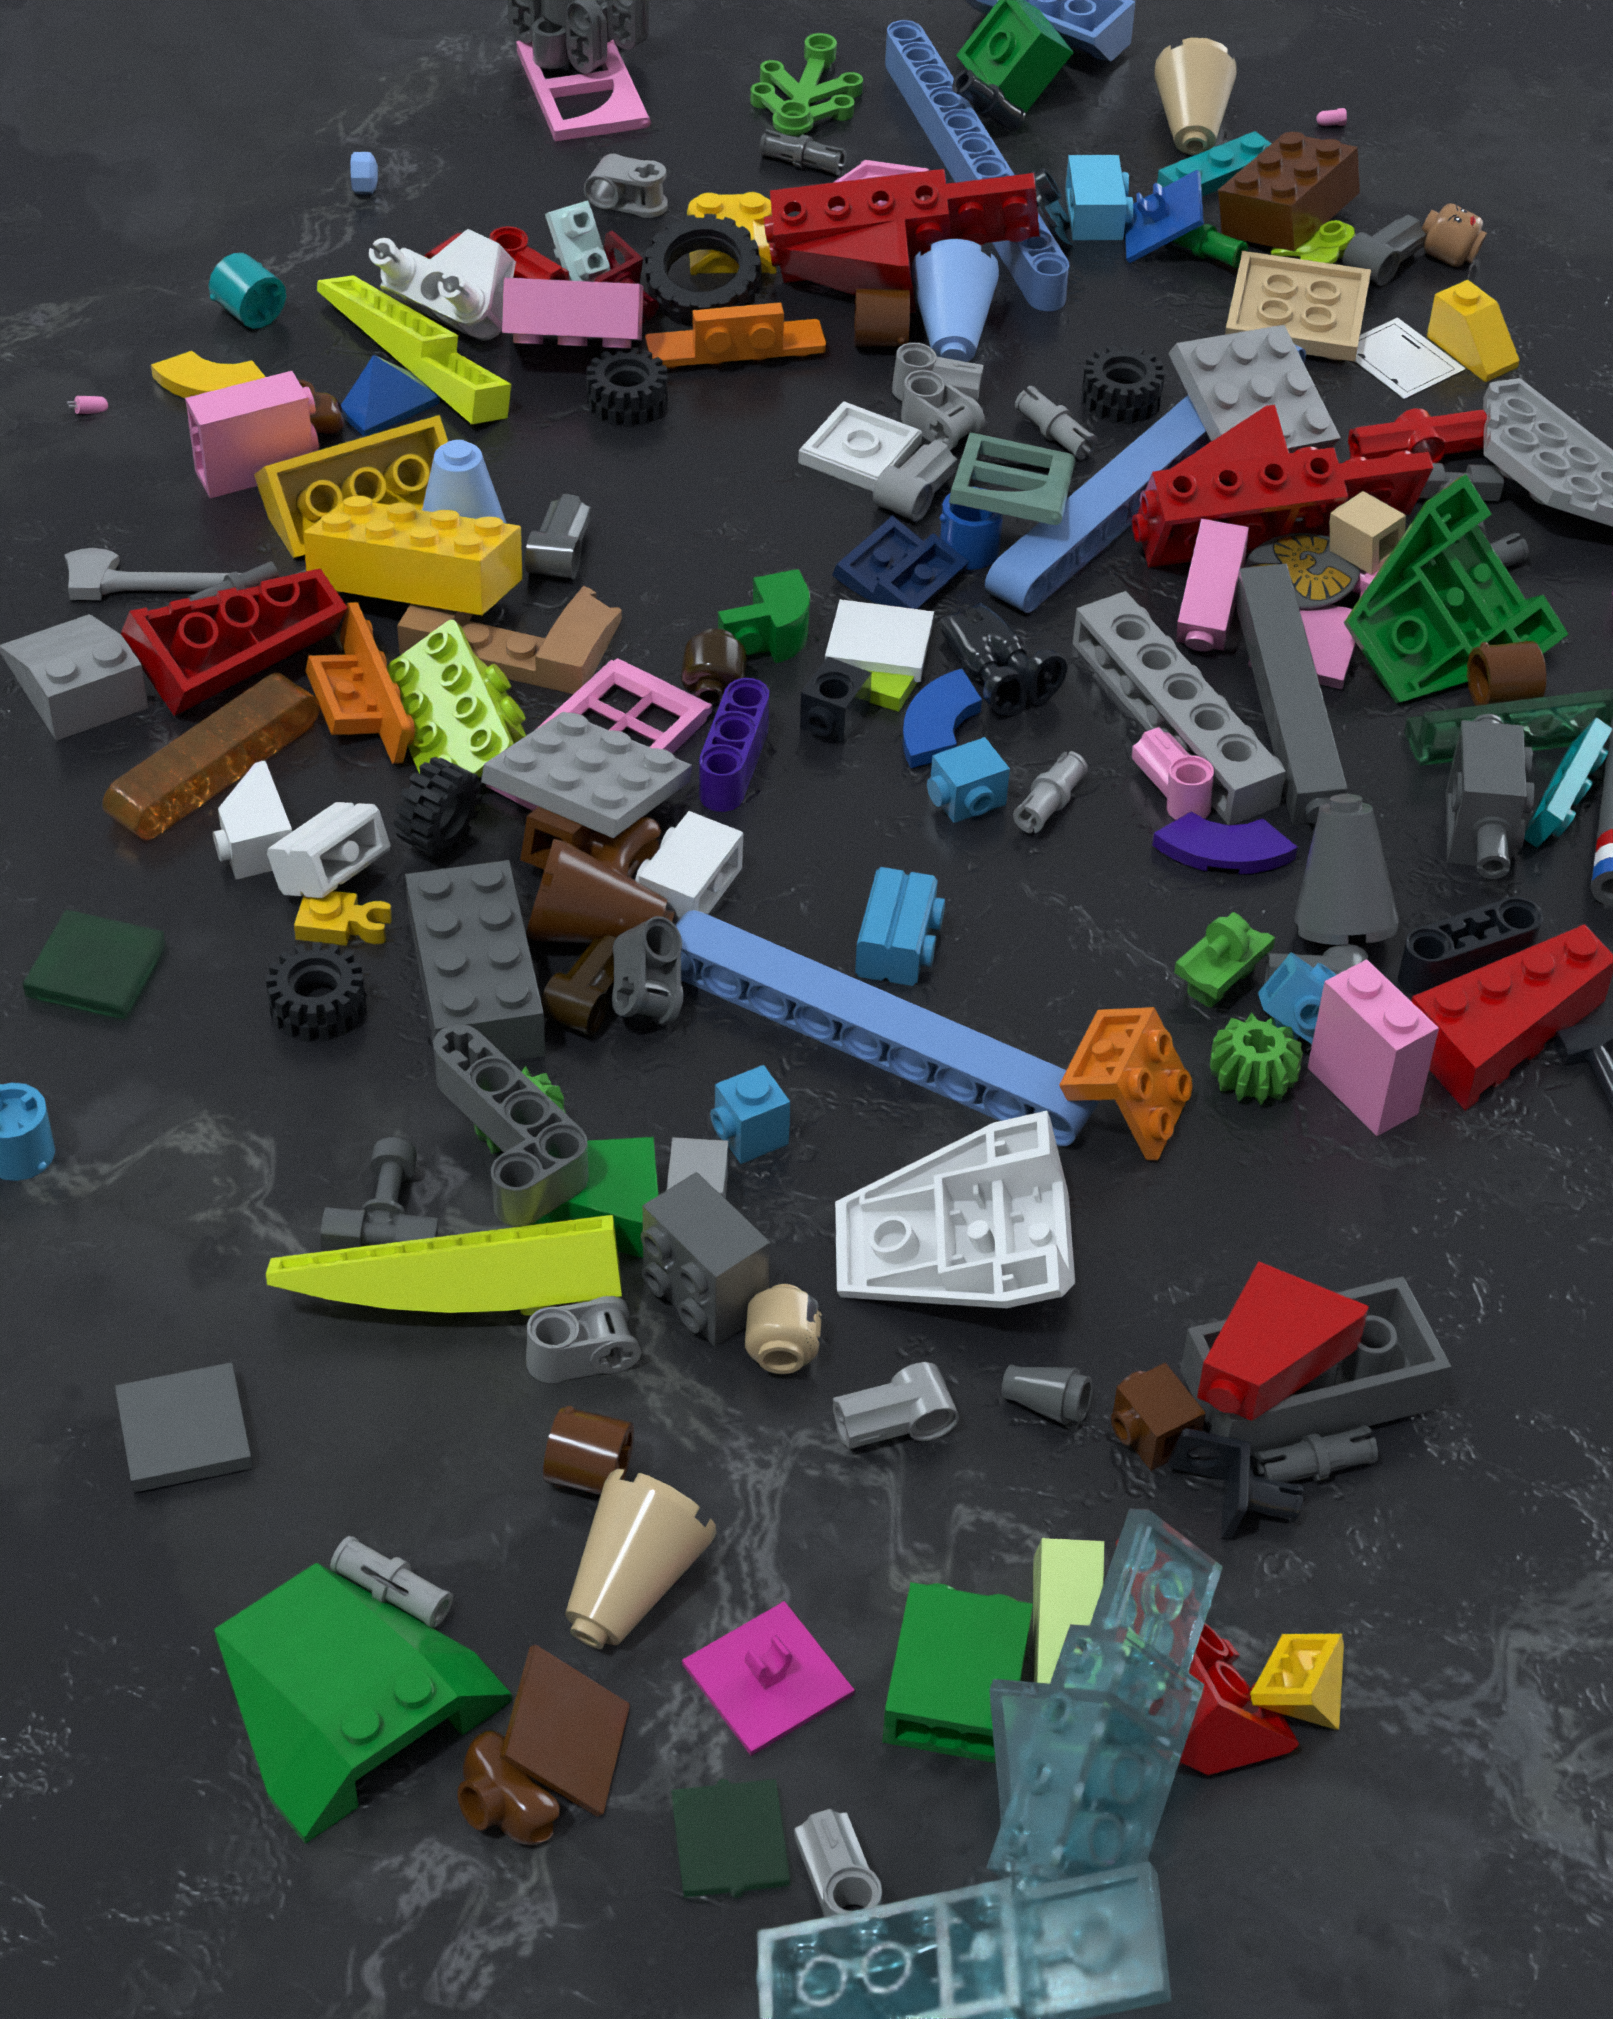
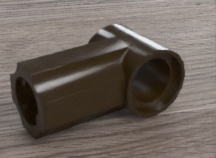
M606 934L601 939H594L567 975L559 972L550 979L541 998L544 1018L588 1036L594 1035L599 1030L606 1017L614 988L613 945L616 940L615 937Z

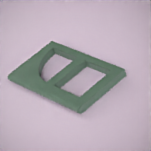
M970 432L951 489L949 503L1058 525L1063 518L1075 465V457L1066 452ZM978 454L1050 468L1049 474L1043 475L977 461ZM973 479L1025 491H994L969 487L970 480Z

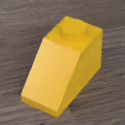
M1469 280L1435 294L1427 338L1484 382H1488L1518 368L1520 360L1497 301Z

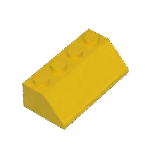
M440 415L264 466L254 474L270 522L291 556L296 558L305 555L304 532L348 497L365 496L371 498L373 503L386 505L409 503L414 505L415 509L422 510L435 451L440 446L446 444L448 439Z

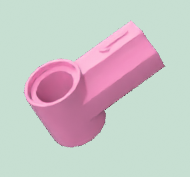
M1159 727L1144 732L1139 742L1133 745L1132 759L1167 797L1166 810L1168 814L1177 820L1192 811L1204 819L1207 818L1211 812L1214 768L1211 763L1205 758L1189 755L1169 732H1163Z

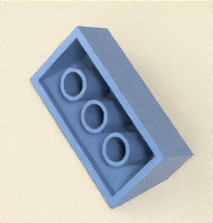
M964 0L974 10L987 15L998 2V0ZM1025 0L1043 13L1069 47L1092 54L1097 59L1111 62L1131 44L1135 1Z

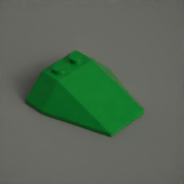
M1466 474L1460 476L1425 502L1344 621V625L1395 703L1467 682L1469 654L1473 648L1480 647L1482 642H1487L1490 646L1534 641L1538 644L1543 654L1568 635L1567 630L1544 595L1525 599L1481 531L1478 524L1489 517L1491 512Z
M318 1563L313 1564L214 1629L268 1799L305 1844L358 1808L356 1780L445 1719H448L457 1731L464 1735L513 1701L511 1692L474 1651L391 1604L378 1601L368 1591Z

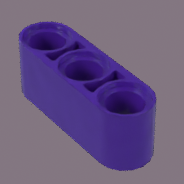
M741 678L727 686L703 746L699 760V799L710 810L718 812L734 810L744 800L768 735L769 690L759 680Z

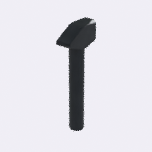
M1581 1024L1556 1031L1553 1041L1564 1064L1589 1062L1613 1109V1061L1608 1054L1613 1050V1027Z

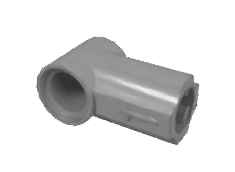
M907 343L900 346L896 353L892 393L902 401L906 376L917 370H928L939 374L947 383L977 402L984 365L936 357L935 351L925 344Z
M934 440L929 445L924 444L899 469L894 466H888L883 470L874 487L873 502L880 507L918 522L927 513L934 493L956 472L957 458L952 455L948 445L938 440Z
M929 1362L915 1363L905 1367L892 1378L889 1384L833 1398V1412L837 1431L843 1446L846 1445L848 1449L908 1433L913 1439L918 1441L935 1440L949 1433L959 1420L958 1412L938 1366Z
M830 1808L811 1814L802 1825L795 1828L794 1837L824 1914L825 1934L830 1942L840 1949L848 1951L864 1950L876 1942L880 1937L883 1927L881 1882L868 1867L847 1812L838 1813ZM851 1904L864 1907L859 1911L852 1912L842 1909V1907Z

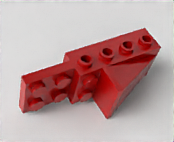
M939 169L770 190L772 216L764 217L767 243L770 246L772 267L780 266L784 283L809 280L854 296L856 289L909 290L910 313L916 312L915 292L911 273L912 261L920 251V257L931 251V244L947 239H963L973 241L982 246L985 243L1000 241L1021 242L1028 238L1040 237L1034 173L946 184L945 170ZM878 201H887V203L879 206ZM836 206H842V207H844V208H843L842 210H840V211H836V210H835V207H836ZM794 211L800 212L797 216L794 217L787 216L789 213Z
M1275 404L1266 405L1171 469L1152 471L1146 490L1141 492L1138 513L1132 517L1133 536L1137 543L1142 542L1148 568L1191 562L1201 519L1249 527L1246 554L1252 553L1263 542L1285 534L1312 533L1330 537V513L1362 491L1399 512L1410 515L1434 467L1429 452L1412 454L1409 451H1400L1388 457L1369 460L1364 457H1355L1340 464L1334 447L1325 449L1304 447L1289 453ZM1302 518L1303 521H1296L1295 519Z

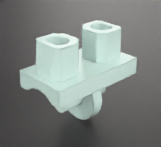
M588 200L545 214L556 247L553 250L556 259L559 258L562 267L569 271V281L594 282L596 277L610 270Z

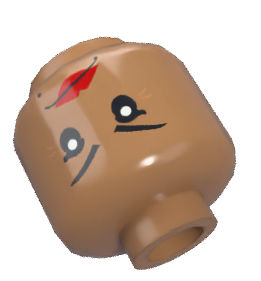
M1452 203L1446 204L1439 213L1431 210L1422 226V230L1426 233L1424 242L1425 252L1452 267H1459L1465 261L1471 264L1487 236V232L1482 230V218Z

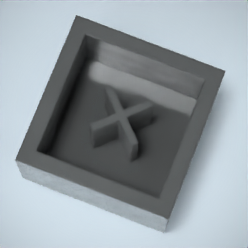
M695 1172L642 1205L643 1232L641 1233V1240L643 1243V1268L641 1273L649 1290L657 1297L664 1296L678 1310L681 1320L693 1333L700 1332L714 1347H717L746 1328L749 1302L756 1294L769 1288L770 1241L698 1172Z

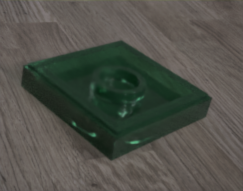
M65 910L23 982L25 996L125 1019L166 945L164 932Z

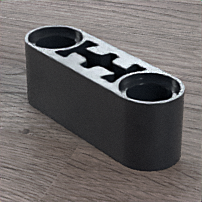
M1509 897L1412 930L1406 938L1398 973V981L1401 987L1408 993L1417 995L1536 945L1543 921V912L1535 902L1529 899Z

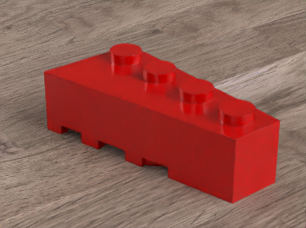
M320 568L262 581L256 587L238 591L236 587L217 592L216 596L190 601L189 598L172 601L167 607L149 611L147 607L131 610L128 613L121 635L141 663L142 670L175 716L335 633L347 610V606Z
M1584 924L1412 996L1411 1002L1439 1027L1429 1070L1466 1111L1478 1101L1479 1095L1489 1086L1497 1087L1507 1079L1511 1069L1525 1058L1531 1060L1544 1049L1545 1043L1555 1035L1556 1031L1574 1026L1605 1001L1613 975V954Z

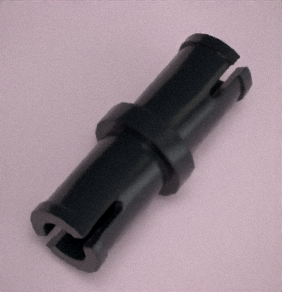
M964 69L956 75L953 80L952 90L974 105V110L977 114L984 118L990 117L1007 132H1015L1022 126L1025 120V111L1004 97V92L1001 88L994 84L988 85L970 69Z

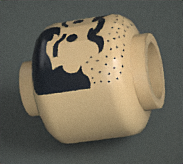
M790 1284L775 1285L756 1294L749 1302L747 1310L745 1348L749 1356L766 1371L777 1374L793 1373L810 1363L817 1356L820 1345L822 1312L818 1302L808 1293Z

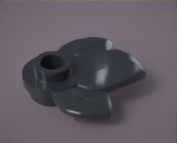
M1045 168L1037 172L1034 170L1029 171L1027 174L1034 173L1037 207L1040 208L1044 218L1047 220L1052 236L1062 247H1073L1074 245L1068 240L1064 232L1063 224L1069 223L1070 219L1058 202V199L1061 198V193L1057 184Z

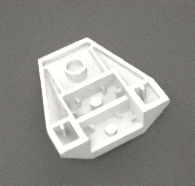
M1047 1111L994 1122L835 1202L837 1292L840 1297L1011 1308L1063 1297L1075 1284L1069 1194L1051 1119Z

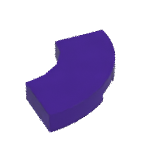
M1192 811L1154 832L1152 846L1163 854L1187 866L1207 871L1208 866L1239 869L1238 874L1264 872L1286 865L1296 859L1298 849L1295 844L1263 818L1248 824L1224 825L1207 821Z

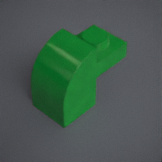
M796 569L754 577L753 605L718 611V629L732 633L745 647L747 655L770 651L775 664L797 655L804 648L808 640L810 593L800 570Z

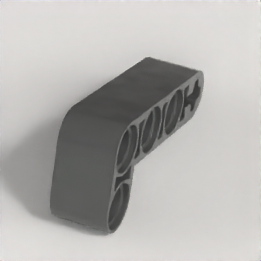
M464 1024L450 1025L441 1029L433 1040L437 1086L450 1101L504 1152L494 1160L491 1167L493 1208L497 1218L507 1225L526 1226L537 1221L585 1189L589 1181L588 1143L584 1131L478 1030Z

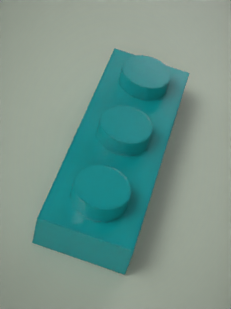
M1256 131L1245 134L1237 139L1160 169L1158 171L1157 184L1164 188L1198 169L1201 174L1203 197L1218 191L1272 143Z
M1597 717L1569 746L1525 827L1524 839L1536 848L1551 833L1559 837L1567 829L1576 815V812L1570 809L1571 805H1577L1592 785V781L1587 778V775H1592L1608 755L1609 751L1603 746L1612 728Z

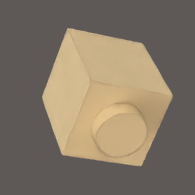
M1362 491L1330 513V551L1373 575L1380 570L1404 535L1406 515Z

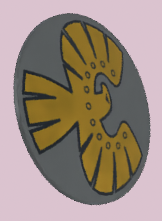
M1292 533L1269 539L1252 551L1245 564V568L1287 564L1299 609L1323 607L1341 600L1354 589L1360 574L1359 567L1330 551V537L1312 533Z

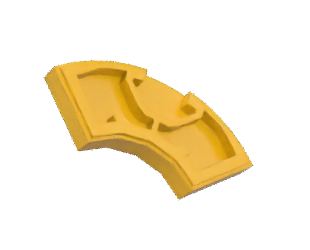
M193 351L151 364L153 378L162 387L183 398L265 378V375L253 361L238 364H220L202 359Z

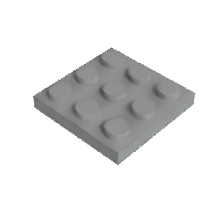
M1285 325L1176 343L1168 353L1211 442L1266 405L1274 404L1289 453L1304 447H1315L1317 449L1332 448L1341 438Z
M562 712L486 762L483 767L481 782L614 838L689 783L692 765L675 758L667 750L650 748L631 740L630 736L623 732L609 731L592 724L580 714Z

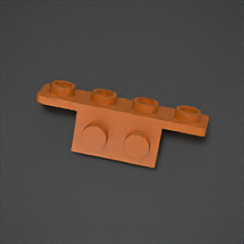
M781 302L693 310V330L653 333L645 336L647 351L652 353V359L659 357L663 361V366L666 365L667 368L707 363L720 364L722 362L751 359L763 360L784 356H807L826 351V341L820 321L818 319L784 322Z
M347 603V610L340 632V642L346 655L309 656L305 671L332 735L379 733L392 764L403 763L407 745H411L414 741L415 727L411 715H406L401 703L398 684L392 683L387 671L385 654L383 651L378 650L373 639L371 622L365 620L358 603Z

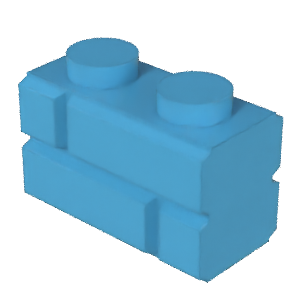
M880 867L876 870L856 946L855 973L859 977L880 981L888 978L889 982L913 986L918 982L921 966H932L936 936L929 935L931 928L941 929L945 909V899L937 898L938 880H936L935 876L915 872L906 875L903 870Z

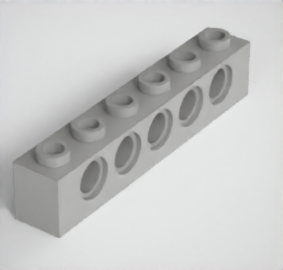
M1124 591L1076 609L1073 636L1075 648L1147 731L1159 727L1163 732H1169L1189 755L1205 758L1211 763L1214 768L1211 806L1228 825H1234L1280 807L1283 784L1286 780V771L1281 761L1269 753L1257 739L1252 728L1245 725L1230 709L1226 699L1213 690L1203 678L1200 670L1195 665H1191L1177 649L1172 638L1166 636L1151 620L1145 608L1140 607Z

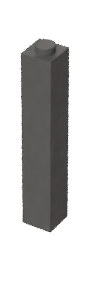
M1287 564L1239 568L1235 604L1274 756L1281 761L1286 771L1283 791L1292 825L1316 824L1319 808L1324 804L1330 803V797L1338 794H1347L1348 788Z

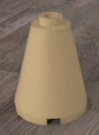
M1188 38L1183 40L1182 46L1172 50L1171 45L1166 47L1156 59L1155 81L1175 146L1181 152L1189 155H1197L1213 148L1237 74L1236 61L1228 55V49L1222 43L1208 38Z
M616 1469L611 1472L604 1483L565 1612L566 1618L573 1624L570 1629L571 1634L584 1644L596 1649H602L605 1643L619 1645L711 1544L716 1535V1524L711 1518L706 1527L695 1518L700 1507L690 1498L671 1486L645 1474L638 1473L634 1482L621 1480L624 1469Z

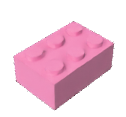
M504 278L502 333L513 334V343L543 344V335L558 336L557 345L587 346V337L603 338L602 347L631 348L632 340H642L644 286L629 283Z

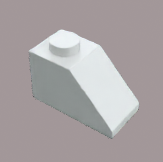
M261 761L251 767L218 808L221 830L213 831V839L220 862L229 860L236 879L273 871L267 856L268 848L292 832L266 761Z

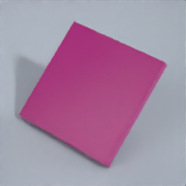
M785 1601L682 1660L683 1667L750 1756L855 1694L854 1688Z

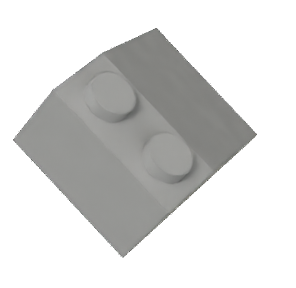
M90 614L0 645L1 655L56 741L148 708L141 663L121 634Z

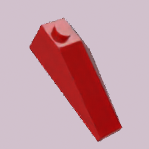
M1123 1533L1116 1541V1548L1143 1712L1156 1734L1153 1737V1743L1159 1753L1173 1765L1180 1766L1183 1763L1206 1775L1291 1753L1299 1745V1742L1281 1713L1252 1705L1250 1693L1255 1684L1250 1688L1232 1665L1240 1654L1229 1640L1221 1639L1209 1625L1198 1619L1204 1613V1607L1162 1553Z

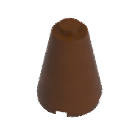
M554 839L526 930V937L538 942L590 945L594 939H601L606 934L617 938L618 935L655 916L667 918L672 922L675 912L665 909L668 899L570 843Z

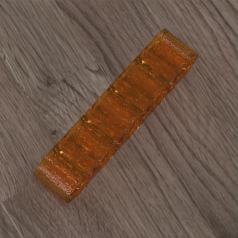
M280 673L267 676L114 781L103 798L104 812L143 840H149L158 836L245 775L255 763L265 761L312 727L320 711L319 700Z

